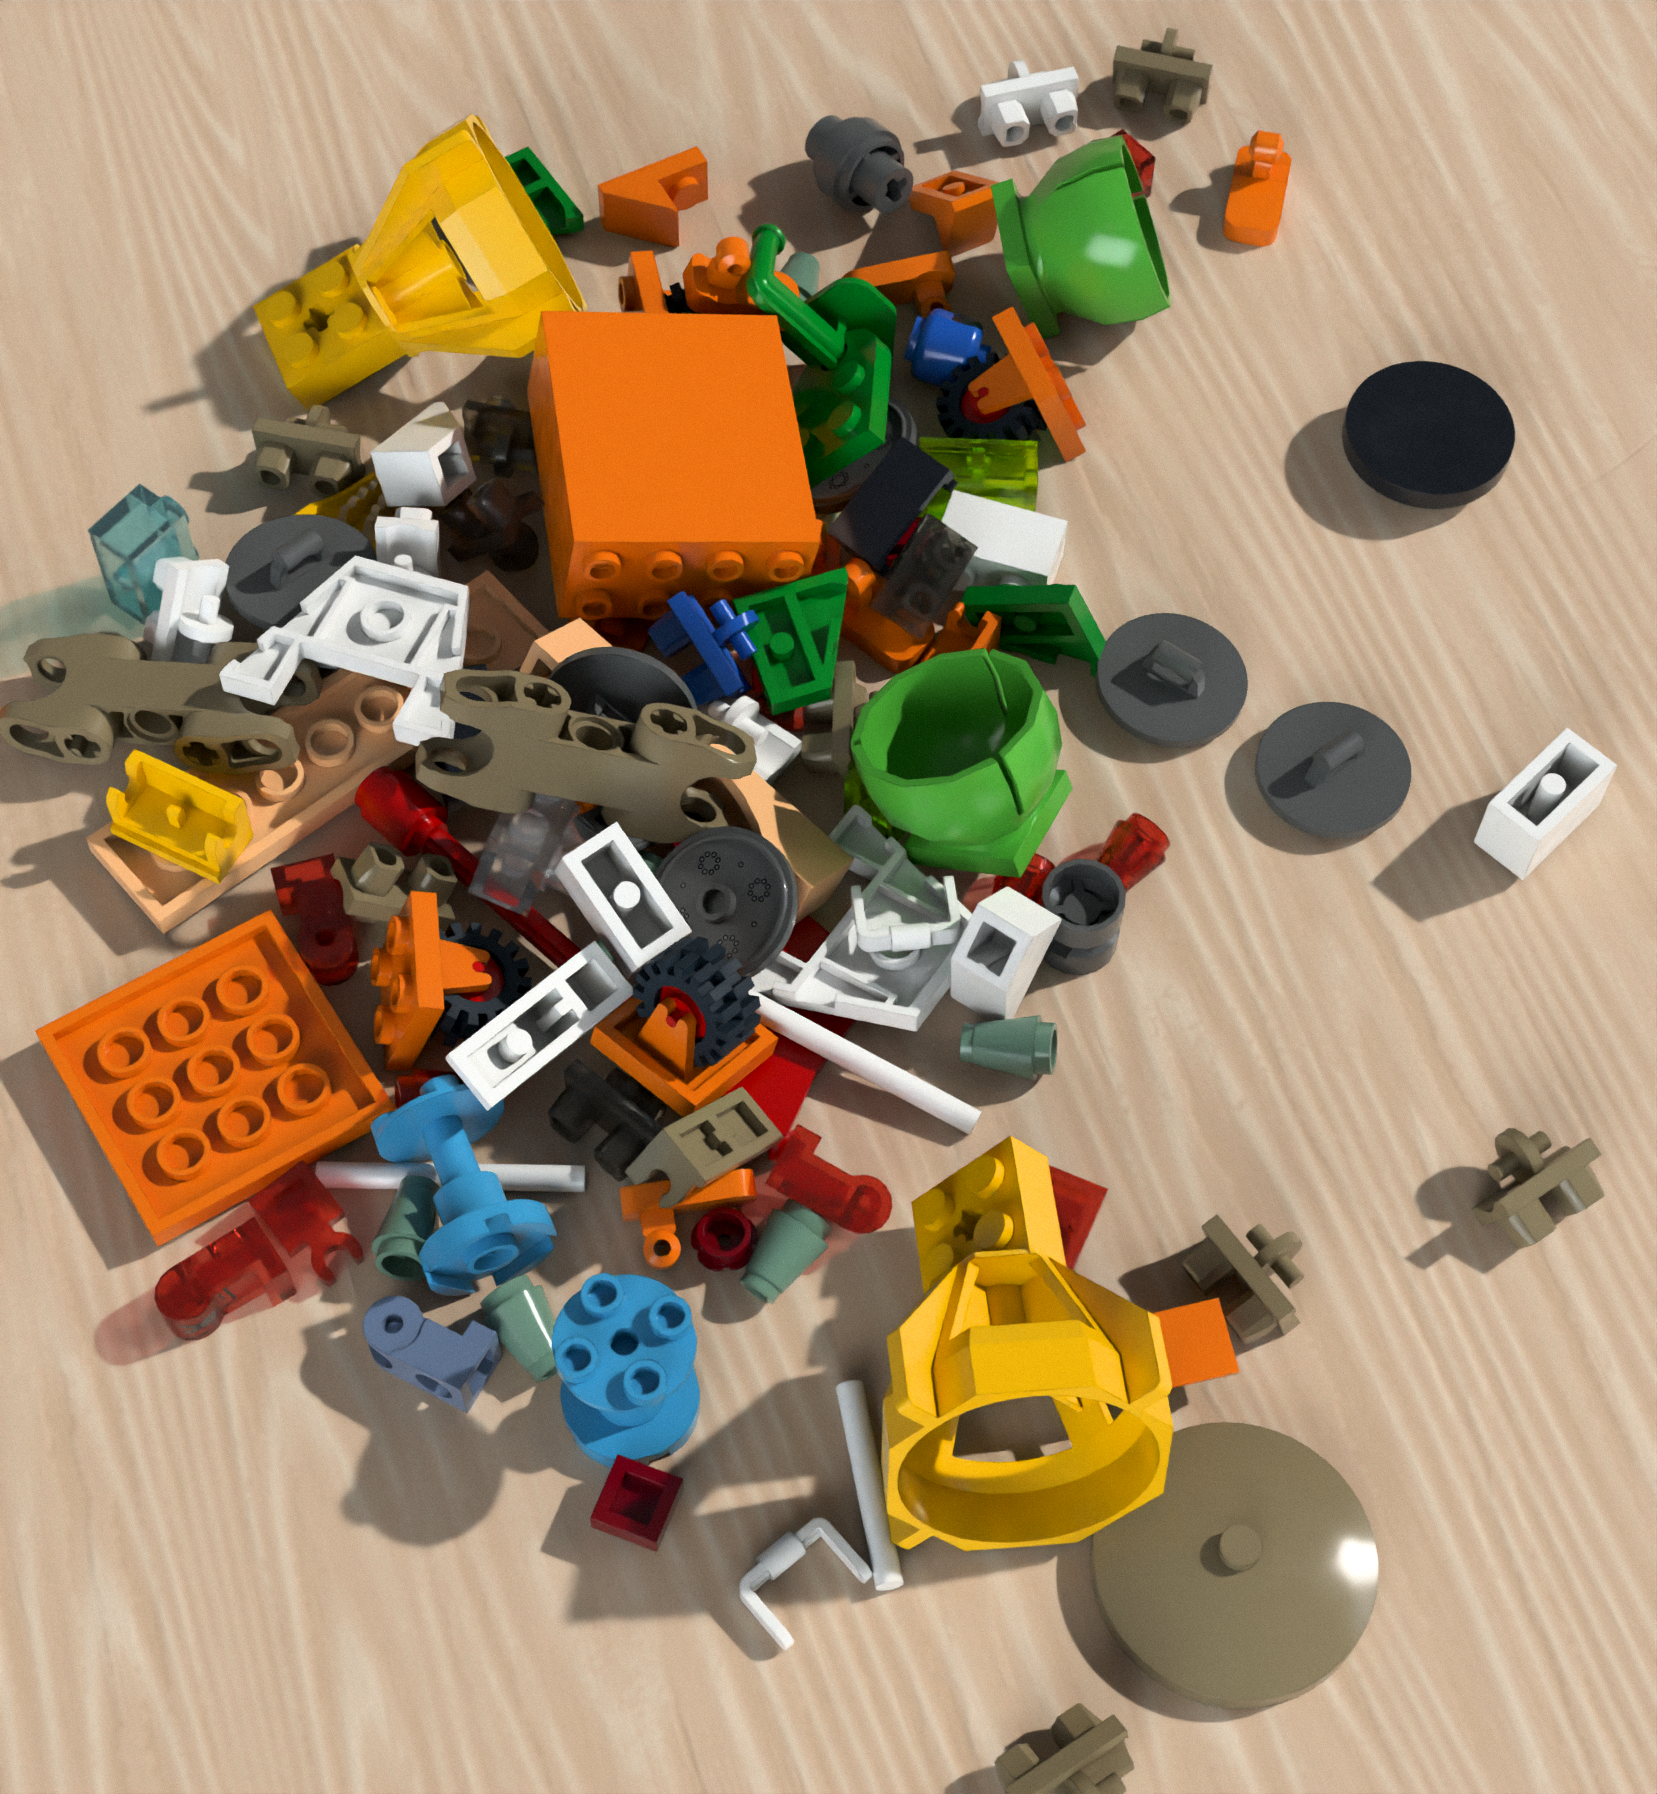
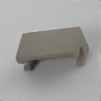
M742 1086L663 1128L625 1170V1173L637 1186L656 1175L658 1169L664 1171L670 1179L671 1188L669 1192L662 1195L659 1206L661 1208H670L683 1201L695 1187L700 1189L730 1171L754 1161L760 1154L778 1145L784 1136Z

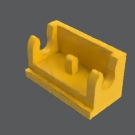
M134 749L125 761V772L129 776V783L125 792L123 793L111 786L107 791L106 803L113 821L110 825L111 833L220 884L254 837L244 799Z

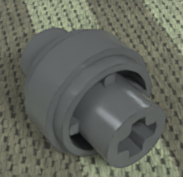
M829 115L820 119L810 130L805 142V152L814 161L813 171L817 185L827 197L843 209L850 211H866L875 208L879 212L887 214L897 210L904 204L913 188V175L910 170L904 167V153L900 141L895 134L869 117H851L842 120L835 115Z

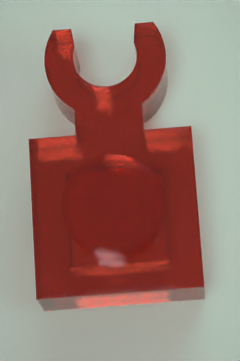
M303 1159L248 1200L252 1211L290 1258L294 1257L305 1247H308L311 1251V1263L314 1274L324 1285L331 1287L336 1283L333 1272L325 1264L326 1258L330 1253L342 1250L347 1252L357 1265L364 1261L363 1250L357 1239L345 1232H335L332 1228L345 1218V1212Z

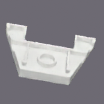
M355 555L300 602L302 611L282 628L276 626L269 628L257 639V650L241 663L233 659L219 674L223 691L275 706L304 658L413 688L392 724L395 740L419 746L420 741L431 737L453 739L456 721L451 720L448 715L440 711L439 686L444 673L463 668L471 606L469 588L466 585Z
M854 804L828 837L854 859L849 870L871 881L862 892L867 929L889 928V926L925 922L929 924L949 922L943 885L932 875L926 877L907 859V850L892 836L886 839L872 825V817L862 807ZM958 901L961 916V935L955 943L908 951L866 952L858 946L853 908L851 906L808 962L805 963L781 951L768 967L751 978L755 985L752 990L780 1005L917 1032L951 986V957L972 913Z

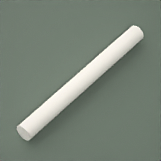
M752 989L748 991L749 995L759 996L761 1007L755 1013L761 1015L760 1024L969 1135L973 1131L982 1111Z
M318 1161L316 1165L317 1188L399 1189L401 1180L408 1176L427 1177L435 1181L440 1188L442 1187L434 1163ZM478 1164L481 1171H490L498 1176L503 1191L585 1192L586 1165Z

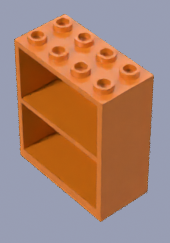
M541 311L527 394L558 618L599 620L602 618L641 617L647 620H658L663 614L672 609L667 600L679 592L685 591L687 596L693 594L709 620H715L716 618L709 608L722 599H726L733 610V599L810 577L821 541L777 315Z

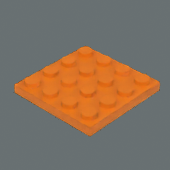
M271 909L35 1030L41 1045L157 1247L371 1131L370 1126L377 1117L387 1112L395 1111L394 1104Z

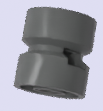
M1075 859L1061 863L1050 871L1043 883L1040 906L1062 918L1043 957L1052 968L1065 974L1085 975L1100 970L1110 962L1117 948L1126 899V891L1121 878L1110 867L1095 860Z

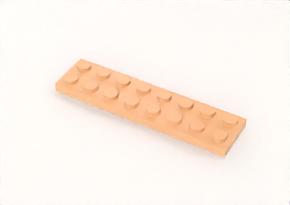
M486 570L465 584L469 588L471 606L463 667L486 664L488 671L513 670L522 666L533 642L550 632L489 570ZM340 668L322 680L323 688L319 699L304 706H283L269 715L280 718L285 723L293 726L295 739L301 747L296 763L283 769L254 771L243 774L208 773L193 768L186 771V773L244 799L254 837L220 884L112 834L110 825L113 821L86 838L90 851L163 935L353 805L358 787L371 772L382 766H389L394 771L404 770L414 763L418 746L395 740L392 725L413 688ZM256 739L264 747L279 748L268 740Z

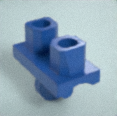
M681 591L667 600L672 609L663 614L648 629V633L659 651L668 659L693 643L705 662L681 677L691 691L696 706L708 705L714 700L722 699L725 696L738 699L753 689L726 645L731 643L742 661L758 652L746 633L760 622L754 610H749L736 616L726 599H722L709 608L721 626L715 629L693 594L687 596L685 591Z

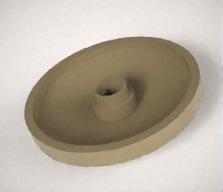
M1218 1422L1190 1426L1173 1432L1164 1493L1092 1535L1090 1549L1092 1587L1102 1618L1114 1640L1128 1658L1151 1679L1187 1699L1207 1705L1236 1709L1262 1708L1292 1700L1316 1688L1340 1668L1354 1650L1366 1629L1377 1595L1378 1556L1375 1539L1366 1513L1352 1488L1333 1466L1311 1448L1287 1435L1261 1426L1245 1423Z

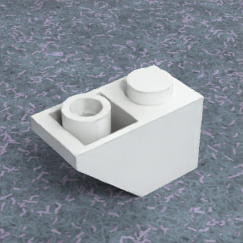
M434 402L370 452L375 474L380 482L387 507L446 506L477 480L460 424L444 402Z
M1008 886L977 903L951 957V997L989 1021L1014 1018L1062 918Z

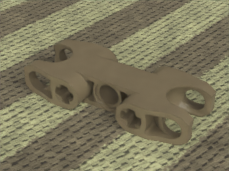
M84 633L67 637L43 638L29 645L23 660L30 668L33 681L54 692L38 700L13 701L2 707L0 710V731L6 744L22 752L47 757L61 763L102 764L110 757L115 742L173 746L174 753L180 761L193 769L208 773L243 774L254 771L277 770L296 763L301 747L295 739L292 725L285 723L280 718L265 715L282 706H304L311 704L319 699L323 682L316 662L304 658L293 674L303 682L289 681L274 706L225 692L220 681L219 674L222 669L233 659L239 663L244 661L258 649L257 643L220 642L212 647L206 663L202 664L150 661L147 659V654L138 644L125 637L116 635ZM46 659L58 660L64 664L66 669L55 667L48 663ZM19 724L36 727L47 733H32L22 728ZM256 739L268 740L279 748L264 747Z
M459 669L444 673L439 686L440 711L448 715L453 721L482 731L473 737L465 739L431 737L420 741L415 755L417 780L434 791L450 795L474 807L518 814L526 812L531 808L536 794L540 793L603 806L601 814L608 826L617 822L626 836L661 844L681 843L701 831L716 827H727L725 803L714 794L693 788L690 785L698 780L709 777L741 779L751 775L757 762L754 740L751 736L733 725L711 718L696 709L655 702L647 704L641 710L635 724L569 710L571 699L568 692L550 679L512 670L485 671ZM459 692H470L483 698L485 701H475L462 696ZM710 744H719L728 747L729 749L734 751L735 754H729L727 752L721 751L710 746ZM434 762H443L464 771L458 773L449 772L441 769ZM684 812L699 814L708 822L695 821Z

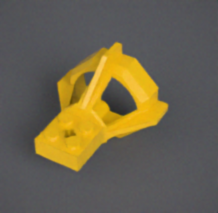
M473 113L433 136L425 146L419 149L414 159L402 166L367 239L360 246L355 244L253 306L287 389L308 411L314 404L321 405L406 354L409 357L419 356L420 352L436 351L522 358L535 349L541 311L587 312L588 308L556 241L512 167L495 145L486 125L479 116H474ZM434 217H436L439 226L479 291L473 292L465 282L467 280L466 275L456 256L443 239L439 240L431 223Z
M1010 1135L911 1202L924 1296L886 1336L891 1381L883 1398L881 1467L890 1538L892 1543L906 1550L915 1547L931 1536H935L964 1551L1078 1543L1164 1493L1174 1428L1167 1397L1172 1390V1380L1159 1317L1066 1267L1048 1159L1043 1154ZM1032 1396L1052 1397L1073 1446L1067 1450L1044 1457L1011 1462H983L952 1456L960 1414L984 1405ZM1106 1403L1123 1409L1114 1421Z

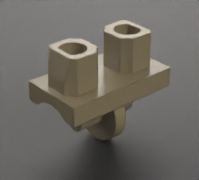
M1167 28L1163 43L1143 39L1140 50L1117 45L1113 59L1112 84L1115 85V107L1121 110L1138 112L1143 110L1147 91L1167 95L1163 115L1170 120L1190 123L1199 104L1207 103L1212 65L1194 61L1196 50L1176 46L1178 39L1177 29Z
M314 404L310 408L306 420L289 417L288 421L284 422L262 417L256 418L252 428L257 451L254 468L258 484L261 487L283 490L288 487L292 474L297 473L308 475L309 488L312 493L320 498H328L346 489L349 483L354 484L364 478L366 468L360 459V436L347 433V427L330 424V411L328 407Z
M854 660L836 662L831 699L805 706L806 714L811 724L832 722V730L804 733L802 735L801 749L802 759L809 773H839L846 788L864 787L855 766L850 741L861 708L869 700L866 688L856 683V665ZM872 691V692L869 694V700H870L878 691Z
M370 842L357 860L338 856L330 871L332 877L339 880L342 885L344 894L343 907L349 919L361 922L362 933L367 941L384 944L389 919L392 915H399L410 891L437 893L439 928L443 932H446L449 924L455 922L456 918L448 898L456 885L457 877L448 858L426 853L425 856L421 857L413 871L405 870L398 851L394 850L390 845Z
M1508 1128L1495 1138V1148L1499 1158L1488 1165V1171L1497 1182H1501L1509 1175H1512L1515 1179L1471 1208L1480 1224L1483 1226L1498 1222L1506 1235L1520 1249L1536 1244L1557 1228L1538 1199L1548 1191H1551L1566 1216L1577 1214L1603 1198L1605 1194L1589 1163L1602 1154L1591 1138L1585 1139L1573 1148L1568 1146L1561 1147L1545 1159H1542L1540 1154L1548 1150L1552 1145L1549 1137L1544 1132L1538 1131L1529 1138L1515 1128Z
M1218 1214L1203 1224L1201 1228L1206 1238L1189 1253L1181 1264L1187 1275L1205 1296L1233 1275L1246 1288L1247 1292L1223 1310L1225 1321L1246 1346L1258 1340L1276 1327L1285 1336L1299 1325L1300 1321L1294 1315L1296 1309L1269 1277L1276 1273L1289 1289L1297 1285L1304 1278L1303 1273L1291 1260L1302 1247V1242L1296 1234L1290 1231L1274 1239L1262 1224L1256 1225L1246 1234V1238L1258 1251L1252 1257Z
M1080 1703L1059 1715L1051 1726L1053 1739L1061 1749L1053 1756L1041 1762L1026 1743L1016 1744L997 1757L995 1761L998 1778L1005 1794H1123L1126 1792V1788L1120 1778L1135 1769L1125 1745V1739L1128 1737L1127 1729L1114 1714L1102 1722Z

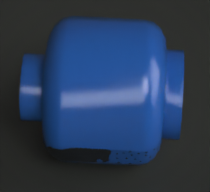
M935 308L926 318L917 316L903 360L911 362L910 369L914 378L941 387L944 380L955 383L951 371L958 365L964 372L971 368L967 359L977 356L981 364L986 363V353H990L992 347L982 343L984 329L979 321L942 308Z

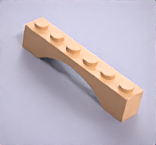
M578 618L535 640L519 672L548 678L552 670L561 661L574 653L590 648L613 646L581 618ZM710 744V746L716 749L727 752L729 754H734L730 749H728L725 746L719 744ZM752 771L751 775L741 779L709 777L698 780L690 785L693 788L714 794L725 803V816L728 826L740 827L758 833L772 842L785 855L794 872L798 888V912L795 924L829 901L854 859L756 772Z

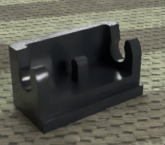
M900 436L828 528L827 532L846 553L853 558H859L867 562L876 574L885 578L891 570L886 564L885 558L939 489L943 488L951 493L958 485V482L953 479L954 474L950 469Z

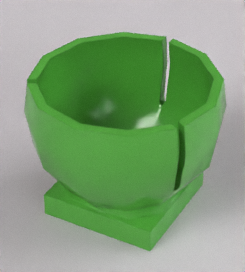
M1122 135L1093 140L1058 158L1029 196H1021L1012 178L991 185L1007 273L1030 322L1035 323L1043 339L1061 334L1057 315L1062 311L1103 325H1112L1144 320L1171 306L1172 298L1168 275L1146 196L1144 194L1132 198L1133 193L1143 191V186Z
M986 648L939 654L893 676L861 708L850 741L857 772L872 800L892 826L912 833L904 848L907 850L910 862L914 865L1021 878L1073 789L1066 770L1056 769L1062 748V740L1055 707L1027 661L992 649L989 654Z

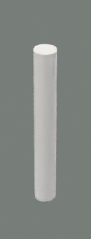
M850 1380L837 1385L836 1391L876 1590L887 1591L902 1586L904 1581L897 1547L890 1538L883 1478L864 1385L860 1380Z

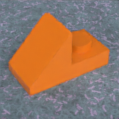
M696 146L598 184L600 224L608 232L669 247H678V211L689 209L698 203L708 200L706 158Z
M954 170L913 186L909 195L912 210L934 217L943 251H949L951 257L989 243L995 237L998 222L991 185L1000 182Z

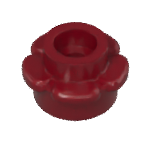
M719 1207L710 1210L694 1226L691 1233V1246L698 1251L697 1259L699 1263L715 1272H720L724 1268L736 1271L745 1267L754 1251L752 1247L758 1241L757 1230L754 1224L743 1213L730 1207ZM721 1237H728L731 1243L728 1246H721L718 1240Z

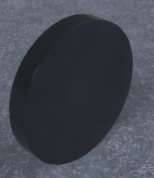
M1412 361L1381 369L1359 385L1347 407L1342 427V442L1346 457L1354 471L1368 486L1378 493L1396 502L1413 507L1443 509L1473 502L1487 494L1497 485L1506 471L1514 448L1515 428L1511 413L1503 399L1490 385L1479 377L1461 368L1444 363Z

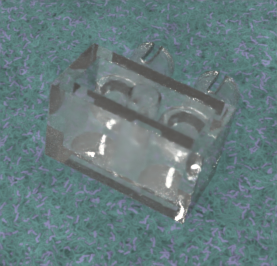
M537 793L532 807L526 812L518 814L500 812L467 892L526 917L539 890L545 892L546 888L549 887L570 896L554 873V870L561 858L568 854L562 851L564 847L573 851L586 842L579 836L573 822L576 816L582 814L579 812L581 806L575 804V800Z

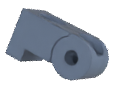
M398 1295L387 1296L376 1301L367 1310L363 1319V1333L377 1365L392 1375L467 1414L503 1357L496 1331L472 1320L462 1336L428 1318H424L418 1305L406 1297Z

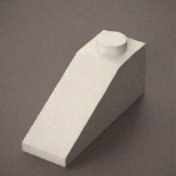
M594 940L445 1057V1060L488 1111L621 1006L633 995V987Z

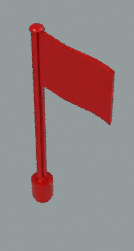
M382 766L371 772L363 780L355 794V804L361 808V817L403 855L410 857L418 853H429L448 858L457 879L558 968L581 951L577 945L447 832V808L402 770L394 771L389 766ZM808 915L794 925L792 933L782 951L806 963L830 933ZM782 1005L842 1038H845L857 1021L855 1019ZM766 1027L778 1037L773 1055L723 1096L743 1086L784 1136L778 1145L766 1151L769 1153V1161L779 1163L788 1159L797 1148L798 1134L795 1130H792L793 1125L814 1079L828 1059Z

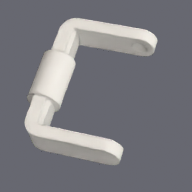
M953 875L943 876V889L949 922L933 924L925 922L868 930L861 886H850L858 946L866 952L887 950L898 952L927 949L935 945L955 943L961 935V916Z
M824 1518L812 1519L795 1534L787 1531L755 1558L758 1565L744 1575L740 1581L739 1596L741 1601L784 1650H787L794 1644V1640L785 1627L755 1594V1591L769 1579L774 1581L806 1554L805 1549L820 1536L862 1583H866L873 1577L868 1565L833 1525Z

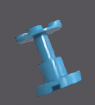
M442 1075L423 1084L419 1091L421 1096L409 1101L395 1111L380 1115L372 1122L370 1128L379 1155L382 1158L396 1163H415L432 1160L442 1187L435 1193L433 1202L443 1226L425 1241L418 1254L428 1285L433 1292L447 1296L476 1293L471 1281L483 1279L491 1275L496 1286H500L511 1279L531 1271L550 1255L554 1248L550 1235L557 1237V1233L547 1207L541 1202L530 1199L507 1201L498 1176L493 1172L480 1170L471 1148L472 1143L486 1135L498 1123L505 1110L503 1099L487 1111L467 1085L460 1084L456 1075Z
M607 1273L593 1275L585 1281L581 1290L566 1302L556 1319L552 1333V1351L558 1375L562 1379L560 1399L566 1425L582 1452L600 1464L612 1467L619 1454L649 1466L648 1461L659 1459L668 1452L671 1456L682 1448L693 1433L698 1421L700 1388L693 1366L697 1350V1336L690 1306L669 1287L648 1277L632 1274L614 1276Z

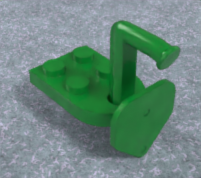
M762 224L753 231L751 266L747 272L746 290L754 303L767 315H777L779 326L785 330L780 331L782 342L807 365L794 387L792 396L811 489L885 443L897 310L893 303L872 284L853 277L838 279L803 302L774 276L776 256L784 250L786 244L783 232L775 225Z

